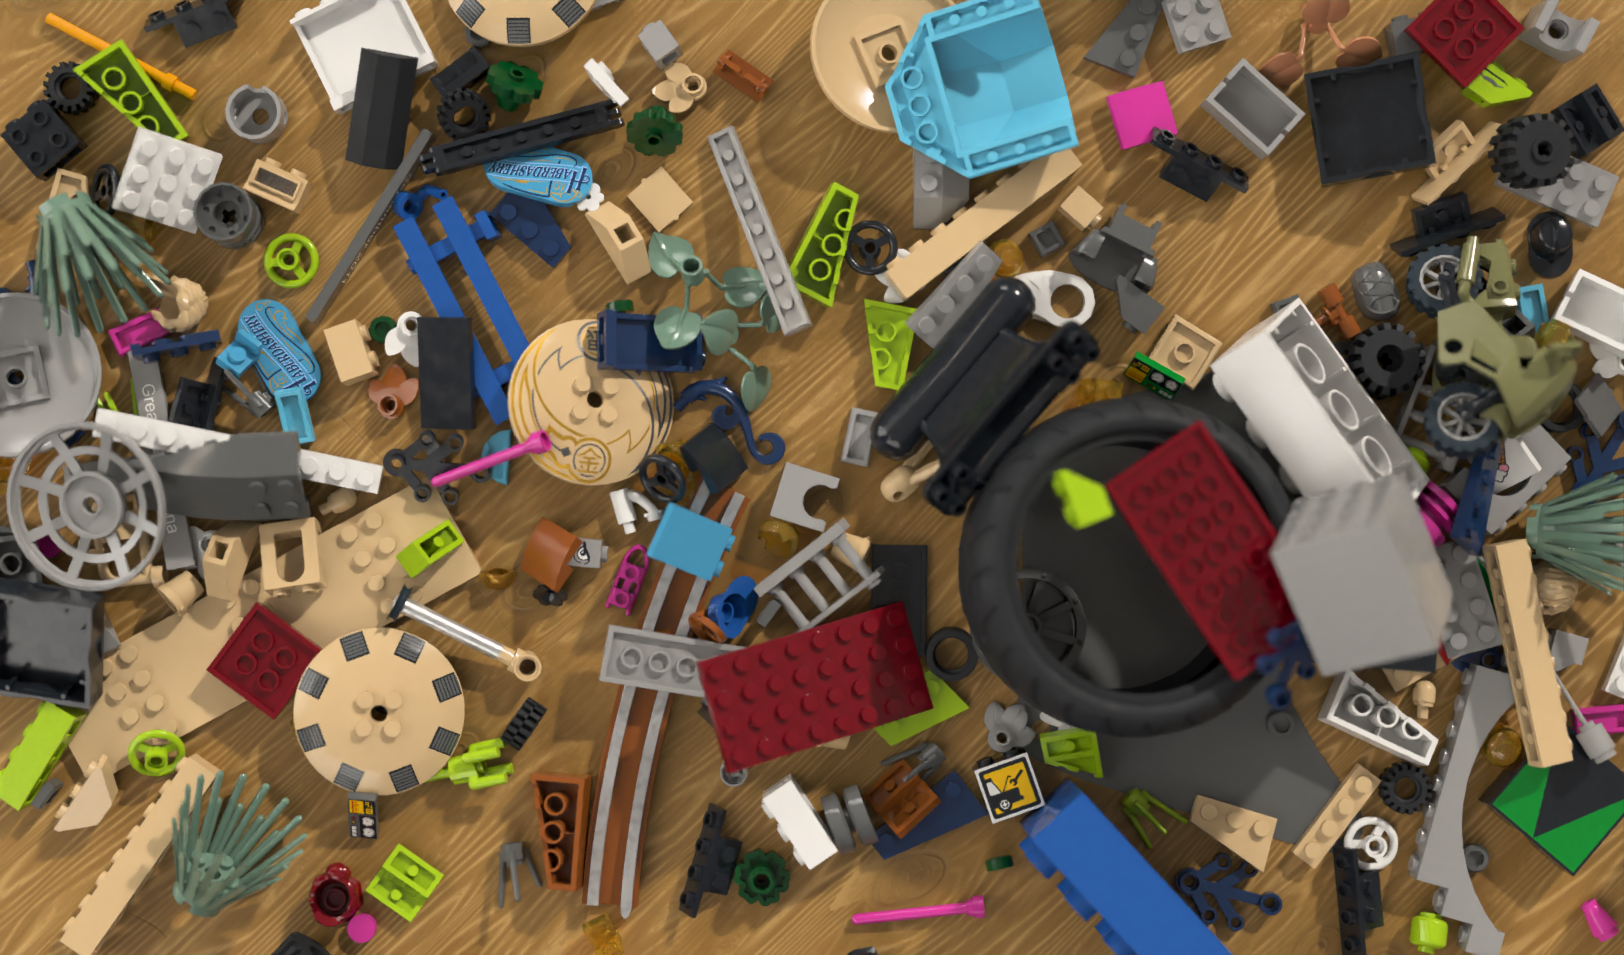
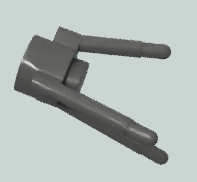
M255 364L251 367L264 391L263 393L257 390L252 394L228 369H225L224 374L247 399L245 401L226 386H222V391L247 409L252 416L256 415L260 419L276 406L272 401L275 396L269 391Z
M923 741L914 748L882 760L880 764L885 766L920 752L921 754L917 758L921 764L903 778V782H908L924 768L927 771L920 778L925 782L934 771L942 766L940 763L946 760V758L934 741L928 745Z
M522 841L500 845L501 852H498L500 860L499 908L504 907L506 865L511 870L516 902H519L521 899L516 866L523 864V858L537 887H542V882L530 857L529 847H523Z

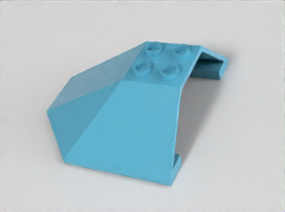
M969 0L923 15L916 32L901 55L895 71L885 85L900 141L969 179L1079 146L1067 91L1039 0Z

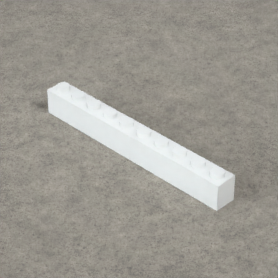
M98 408L95 423L109 426L123 433L138 446L176 453L178 448L189 446L190 449L204 446L205 442L215 439L217 442L229 440V436H231V434ZM93 430L92 436L101 438V432ZM113 437V441L121 442L117 438ZM301 449L299 468L302 479L375 494L379 493L384 471L383 465Z

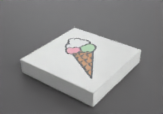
M1507 437L1506 442H1501L1502 455L1498 463L1493 494H1497L1523 481L1542 469L1521 437L1515 439ZM1473 456L1468 457V461L1471 463V465L1473 461Z

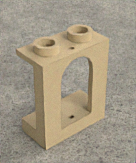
M315 517L259 525L264 590L268 594L274 596V598L282 599L290 597L291 593L295 592L315 594L319 592V589L327 588V584L322 580L318 535L322 534L321 523ZM302 537L304 573L298 580L286 582L278 574L275 541Z

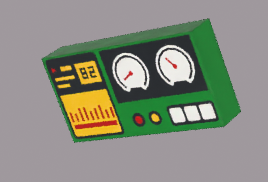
M1138 351L1123 373L1124 376L1169 401L1173 400L1186 379Z

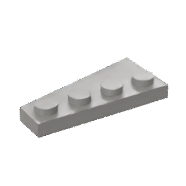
M980 240L904 323L929 346L934 348L988 283H990L1003 260Z

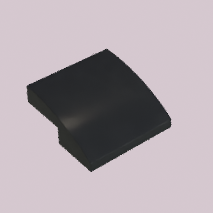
M1597 83L1550 111L1551 114L1555 115L1554 120L1562 119L1567 123L1563 128L1565 131L1572 130L1574 137L1570 138L1571 145L1576 144V152L1574 153L1578 159L1624 131L1623 125Z
M713 422L707 424L679 447L690 472L700 471L710 495L720 493L748 469L735 445Z

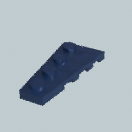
M955 769L930 787L942 802L902 839L895 834L886 822L875 830L879 842L872 845L883 860L988 815V812Z

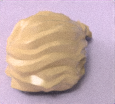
M146 273L164 294L159 310H152L151 315L167 331L171 333L177 331L186 335L207 316V309L209 308L208 297L205 295V291L202 290L200 284L194 283L187 278H178L173 275L170 279L171 285H167L155 274L149 275ZM137 276V280H138L139 282H140V281L143 282V281L140 279V277Z
M1540 560L1532 568L1538 580L1537 592L1544 609L1542 615L1551 616L1565 612L1573 605L1575 596L1578 593V578L1544 560Z

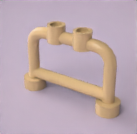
M132 490L125 494L126 501H133L134 510L137 509L139 515L140 510L135 492ZM96 500L91 507V510L94 512L98 508ZM145 531L138 541L141 562L151 550L149 533ZM101 538L94 539L95 549H89L88 551L91 554L110 553L106 543L101 544ZM152 560L141 574L117 587L152 583L154 588H158L163 583L169 581V572L166 565L153 566ZM110 562L89 563L91 566L97 565L98 573L102 580L119 577L111 574L109 569Z

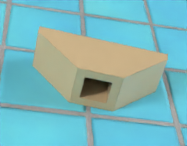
M610 201L600 205L599 209L585 213L586 218L627 285L652 272L644 239L627 213Z
M232 520L212 534L202 559L208 596L229 602L234 601L259 536V525H263L262 523Z
M102 754L97 763L93 760L90 762L83 773V776L87 777L83 783L78 781L69 794L72 798L69 804L62 803L54 816L58 818L54 830L61 832L98 825L109 810L118 793V788L109 758L105 754Z

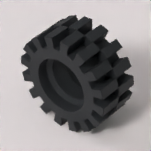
M69 61V64L60 62L59 67L55 65L51 67L53 72L51 74L47 72L45 75L49 78L48 82L43 81V86L47 88L43 92L49 98L47 101L64 113H71L73 115H79V112L86 113L88 112V107L93 108L96 105L93 103L94 99H99L96 90L73 70L80 65L79 63L77 64ZM76 78L81 83V92L77 97L68 99L62 93V85L67 79Z
M455 88V94L450 90L447 92L448 99L444 97L440 99L443 105L437 106V111L439 112V114H436L437 119L445 133L452 137L454 141L482 134L483 128L488 130L489 124L487 121H491L489 114L491 111L476 91L472 92L470 88H465L464 91L461 88ZM464 106L471 107L474 114L469 122L458 124L454 121V114L458 109Z
M528 697L500 739L520 751L543 718L547 708Z
M1401 762V764L1393 763V767H1386L1384 769L1386 773L1379 776L1382 780L1377 787L1380 789V792H1378L1379 797L1383 799L1382 802L1398 813H1407L1409 815L1414 814L1413 811H1422L1421 807L1423 805L1427 807L1429 802L1426 800L1428 797L1432 798L1430 789H1433V785L1429 783L1430 777L1424 773L1423 769L1407 762ZM1402 778H1410L1415 785L1414 793L1409 798H1399L1395 792L1396 783Z

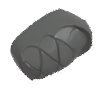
M1377 261L1355 269L1351 275L1352 289L1356 303L1363 316L1374 321L1389 320L1396 316L1400 309L1399 293L1384 264Z

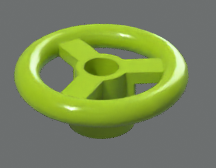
M287 233L276 237L268 245L264 254V268L267 275L275 284L284 288L293 289L306 285L314 278L319 267V255L314 244L305 236L296 233ZM285 242H294L292 249H281L276 258H272L278 246ZM303 246L308 250L311 257V264L307 273L300 266L299 254ZM289 256L294 257V262L291 265L286 263ZM274 267H280L286 271H294L299 279H283L275 272Z
M149 730L139 734L132 740L127 752L131 766L139 773L151 777L165 776L174 772L177 764L186 754L182 740L177 735L166 730ZM151 738H163L170 742L162 746H151L144 741ZM137 750L145 753V766L138 761L136 756ZM177 750L175 760L168 765V753Z

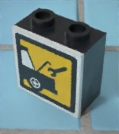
M1014 747L1007 752H1003L1002 757L993 759L992 756L982 758L976 761V766L972 767L989 818L993 824L1045 806L1031 762L1024 749L1019 750L1018 747Z

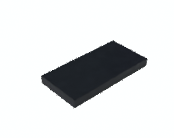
M417 317L421 428L476 429L472 317Z
M872 544L871 571L874 572L881 565L885 570L880 575L882 581L871 589V610L903 601L918 656H926L928 545Z

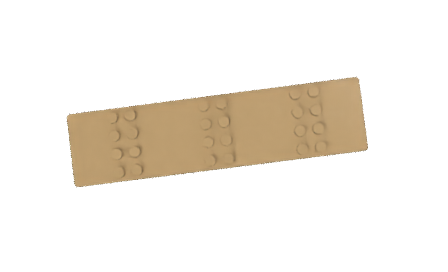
M425 477L420 481L422 484L429 485L432 489V494L428 501H417L414 497V490L408 486L318 535L322 580L327 584V588L319 589L318 593L302 594V592L291 593V596L288 598H274V596H271L264 590L261 566L242 577L233 602L206 596L193 603L182 616L175 613L121 642L122 646L103 656V694L91 709L79 708L87 713L68 744L83 773L90 762L93 760L97 763L102 754L108 756L113 774L131 765L127 755L129 745L136 736L143 732L166 730L180 738L247 701L245 698L206 669L256 602L262 603L321 648H325L334 640L350 632L372 627H384L392 623L394 620L392 618L387 619L392 609L391 605L394 598L400 593L404 584L409 589L413 587L408 598L425 605L480 575L482 568L448 505L442 501V494L437 487H433L430 479ZM418 490L420 496L426 497L428 495L426 490ZM449 519L465 542L412 579L395 556L410 543ZM303 544L277 558L278 574L282 580L293 582L303 575L305 568ZM400 613L397 619L403 617L404 614ZM151 738L144 742L151 746H162L170 741L163 738ZM137 750V759L140 760L144 758L145 753Z

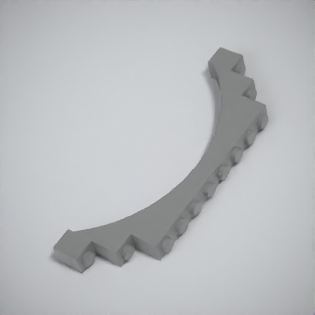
M1547 628L1549 632L1548 643L1550 653L1555 660L1554 671L1557 672L1572 664L1582 666L1589 639ZM1505 652L1502 653L1500 659L1501 671L1470 663L1469 668H1465L1462 672L1461 683L1463 685L1461 693L1454 700L1453 709L1455 714L1453 721H1450L1446 728V737L1448 738L1445 748L1440 750L1438 756V763L1440 764L1438 773L1433 776L1431 781L1433 789H1431L1432 798H1430V801H1427L1429 802L1427 807L1424 806L1423 816L1425 819L1422 828L1420 827L1416 833L1415 842L1417 847L1415 854H1412L1408 861L1410 876L1416 880L1439 886V890H1436L1433 894V910L1441 916L1463 922V926L1461 925L1457 931V946L1466 952L1476 955H1499L1505 933L1495 928L1486 915L1474 891L1467 870L1462 837L1463 802L1468 778L1482 744L1501 715L1515 702Z

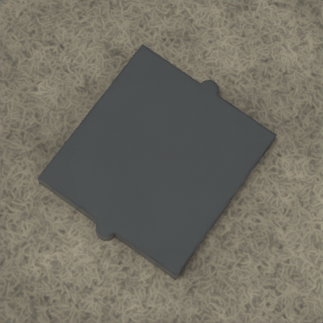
M1600 373L1595 374L1574 400V403L1584 417V422L1588 423L1597 438L1602 437L1623 410L1614 397L1613 390L1609 389Z

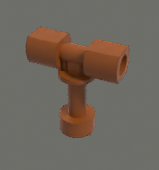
M1331 283L1317 291L1325 306L1321 309L1322 315L1315 318L1321 328L1327 324L1331 328L1336 326L1343 340L1349 339L1361 332L1353 315H1347L1341 304V301L1344 299L1335 283Z

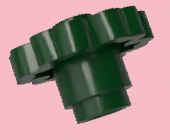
M499 61L498 65H491L486 78V83L492 86L491 91L496 94L497 105L509 112L517 111L523 103L530 104L533 99H540L544 82L538 79L539 75L528 66H518L513 61Z
M653 105L641 112H636L633 120L627 123V141L635 144L634 149L646 156L656 153L664 157L674 153L676 146L682 144L683 125L675 122V115L668 113L666 108L660 105Z
M761 848L745 853L744 862L736 864L734 882L740 885L739 896L744 898L749 904L759 901L762 906H768L771 903L778 902L780 892H786L789 887L790 872L784 869L785 859L774 850L765 854ZM765 874L767 878L761 881L757 878V875Z

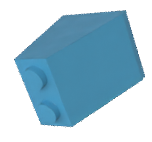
M670 502L646 555L711 581L713 576L719 577L725 563L720 561L724 550L730 552L736 537L731 535L732 528Z

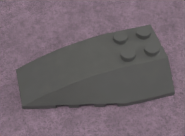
M297 431L240 433L229 436V440L217 442L215 439L205 442L204 446L190 449L189 446L178 448L176 453L166 455L162 452L148 456L163 486L166 499V513L197 518L256 522L297 520L313 517L310 495L304 494L299 468L301 448ZM139 458L128 461L137 474L145 470ZM150 480L143 484L147 506L150 510L158 511L155 488ZM134 489L135 496H136V500H137V504H138V507H139L138 494H137L136 489Z

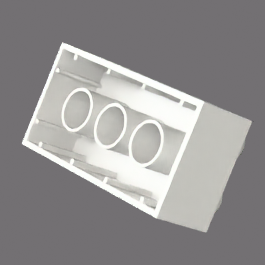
M1297 298L1247 331L1210 365L1215 372L1213 383L1217 392L1227 402L1232 403L1236 401L1248 418L1246 429L1250 438L1260 448L1265 449L1269 447L1281 464L1279 474L1282 482L1293 494L1298 495L1302 493L1304 497L1310 496L1314 498L1321 496L1330 489H1338L1339 491L1347 489L1359 481L1369 483L1376 481L1385 474L1393 473L1398 475L1404 473L1412 494L1416 499L1430 480L1300 298Z

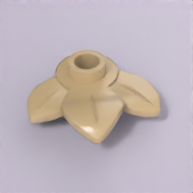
M672 62L664 68L667 80H664L651 90L658 100L669 103L670 113H683L690 109L694 101L704 97L707 92V83L702 76L692 73L687 65ZM691 86L698 87V89L695 91L689 90Z

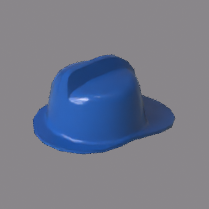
M740 576L734 579L724 593L714 596L709 602L708 618L724 632L727 638H735L741 633L757 605L758 594L753 589L756 583L749 576Z

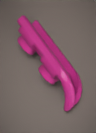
M637 544L631 547L625 554L605 607L610 608L611 604L626 609L625 615L630 616L650 562V557L646 555L648 550L644 545ZM637 549L642 550L644 553L645 561L643 568L627 562L631 554ZM621 578L625 579L622 589H619L617 587ZM632 582L636 583L633 594L629 593Z

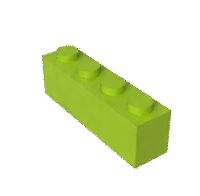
M43 701L36 711L38 713L37 718L26 727L22 734L24 736L23 741L12 750L8 757L10 759L9 764L0 771V799L18 811L31 806V802L45 784L87 715L78 707L53 704L47 701Z

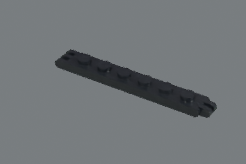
M609 99L433 146L428 149L429 153L421 155L419 160L421 164H427L422 167L424 174L435 173L436 176H444L623 127L625 123L623 118H618L622 114L620 109L616 108L618 106L617 102L615 103Z

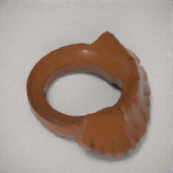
M705 610L697 611L689 616V625L700 639L720 644L726 642L727 637L713 621L704 616Z

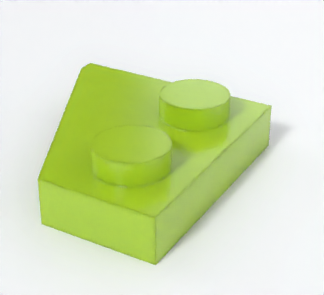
M1071 728L1039 734L1045 764L1056 767L1064 766L1068 770L1075 772L1082 770L1093 773L1094 777L1104 778L1096 733L1079 728Z

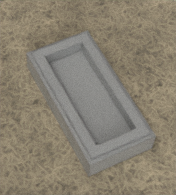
M852 407L840 461L868 467L873 445L870 440V427L874 417L878 414L877 412Z

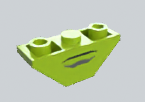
M1491 62L1465 89L1462 90L1459 87L1461 94L1481 108L1521 102L1529 98L1533 92L1527 88L1528 85L1523 80L1516 77L1512 78L1496 62Z

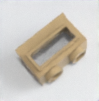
M266 157L265 161L256 159L248 180L242 189L300 214L313 186L311 182L306 180L308 175L293 168L290 173L280 169L282 166L280 162Z

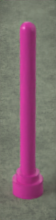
M536 431L530 434L526 442L433 477L431 485L433 487L443 486L529 452L538 455L551 450V440L546 431Z
M983 895L972 896V899H966L967 902L858 913L852 916V922L855 925L958 914H968V916H974V919L985 918Z

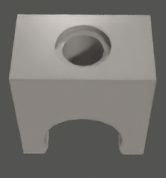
M1543 0L1531 8L1522 25L1525 29L1516 38L1565 64L1585 52L1600 22L1592 17L1587 20L1573 19L1557 9L1560 0ZM1549 27L1556 30V39L1549 35Z
M786 462L770 516L824 532L826 522L808 515L803 506V497L806 491L815 485L837 488L840 479Z

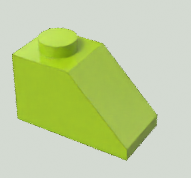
M447 519L410 543L395 557L413 579L453 551L465 540L450 520Z

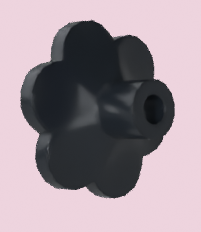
M544 584L539 585L532 595L534 599L539 600V603L544 606H562L563 601L568 599V594L562 591V588L557 593Z

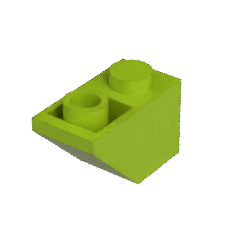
M1067 470L1053 473L1055 480H1052L1053 488L1058 497L1062 496L1066 506L1063 508L1064 516L1069 524H1073L1074 528H1080L1113 515L1102 486Z

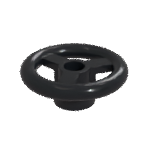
M107 163L101 165L94 174L90 198L93 204L102 209L100 201L105 200L108 206L105 212L112 216L117 210L112 208V202L120 182V175L115 166ZM104 176L103 184L100 187L101 180Z
M866 220L859 222L851 227L844 259L854 271L860 274L870 276L883 273L888 269L886 265L897 256V239L893 231L879 221ZM871 228L881 231L884 235L875 240L873 238L863 239L857 233ZM851 242L859 246V254L862 259L866 260L865 266L860 265L853 258ZM889 243L890 249L886 260L874 267V260L879 257L881 247ZM872 244L875 247V251L868 253L865 251V246Z
M651 454L642 459L639 464V478L645 490L660 502H679L685 496L687 489L686 479L679 465L668 457L659 454ZM656 462L657 473L654 477L648 478L647 467L650 463ZM654 486L666 487L674 495L663 494Z

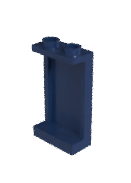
M605 309L597 314V369L694 374L701 371L705 365L706 354L702 350L704 335L700 331L698 337L683 348L664 349L661 347L654 330V321L657 315L617 313V310Z

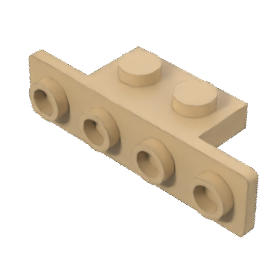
M1456 120L1433 141L1436 166L1425 168L1430 178L1411 195L1413 200L1425 205L1436 201L1448 186L1456 182L1467 168L1479 161L1481 155L1493 146L1489 144L1491 137L1500 135L1496 129L1502 124L1490 121L1472 136L1463 121Z

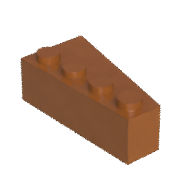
M537 770L530 774V779L535 795L534 804L539 820L538 829L539 836L542 839L544 851L542 854L548 889L576 892L583 887L592 775Z

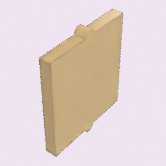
M662 166L647 179L643 178L641 180L642 183L627 196L659 233L674 220L678 221L679 215L693 204V201Z

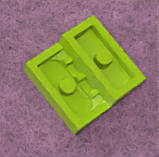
M398 843L365 891L411 923L444 875Z

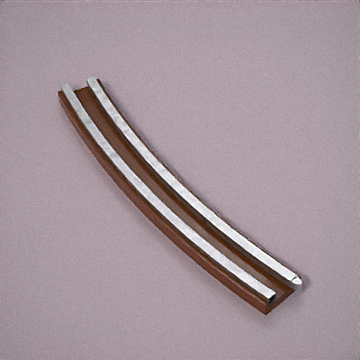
M700 474L684 508L732 528L731 535H733L750 498L728 487H725L720 493L710 495ZM724 550V552H723V554H722V556H721L720 561H722V559H723V557H724V555H725V552H726L725 550ZM661 561L637 629L693 638L694 632L688 622L689 616L697 611H702L715 576L712 577L711 581H708ZM620 684L607 732L596 786L586 854L582 904L598 906L599 903L620 905L622 917L626 919L629 917L632 907H638L643 853L652 793L675 693Z

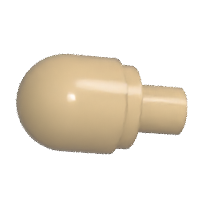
M340 488L327 496V502L318 506L319 511L323 516L332 511L336 514L342 513L356 504L357 495L353 489Z
M1428 680L1418 681L1413 688L1412 701H1414L1413 705L1417 706V718L1428 719L1429 707H1433L1435 703L1436 688Z

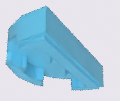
M512 430L499 431L491 436L484 445L482 458L510 448ZM510 460L493 466L494 470L491 478L498 483L509 485Z

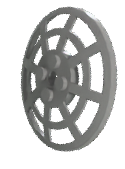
M77 421L60 424L34 437L23 448L13 465L6 494L10 526L25 556L49 579L72 589L85 591L108 590L129 582L141 574L152 562L160 548L165 533L167 520L166 499L155 467L141 448L126 435L109 426L94 422ZM80 429L100 431L101 445L100 447L80 446L70 449L60 434ZM113 437L132 450L144 465L145 470L137 474L125 459L112 452ZM50 441L60 455L48 465L42 479L25 475L27 466L34 454L46 442ZM84 454L99 455L97 470L84 471L76 456ZM111 460L118 464L128 474L130 479L119 484L110 476ZM66 462L73 476L63 486L51 482L57 470ZM150 480L155 488L158 502V525L147 519L148 506L143 484ZM22 486L39 490L38 509L43 525L29 532L25 525L21 508ZM136 489L139 499V515L127 510L125 494ZM48 494L59 496L61 516L53 520L49 511ZM90 497L94 498L97 502L98 508L96 512L92 511L88 505ZM124 521L135 526L136 529L131 538L122 546L116 530L119 529ZM68 526L75 534L81 536L77 548L67 542L58 530ZM145 531L155 537L152 548L143 561L130 571L125 554L133 549ZM49 535L51 540L62 551L73 557L68 572L60 570L49 562L38 550L34 542ZM106 537L112 552L105 554L88 553L92 539ZM115 560L119 577L101 581L78 578L84 562L106 563Z

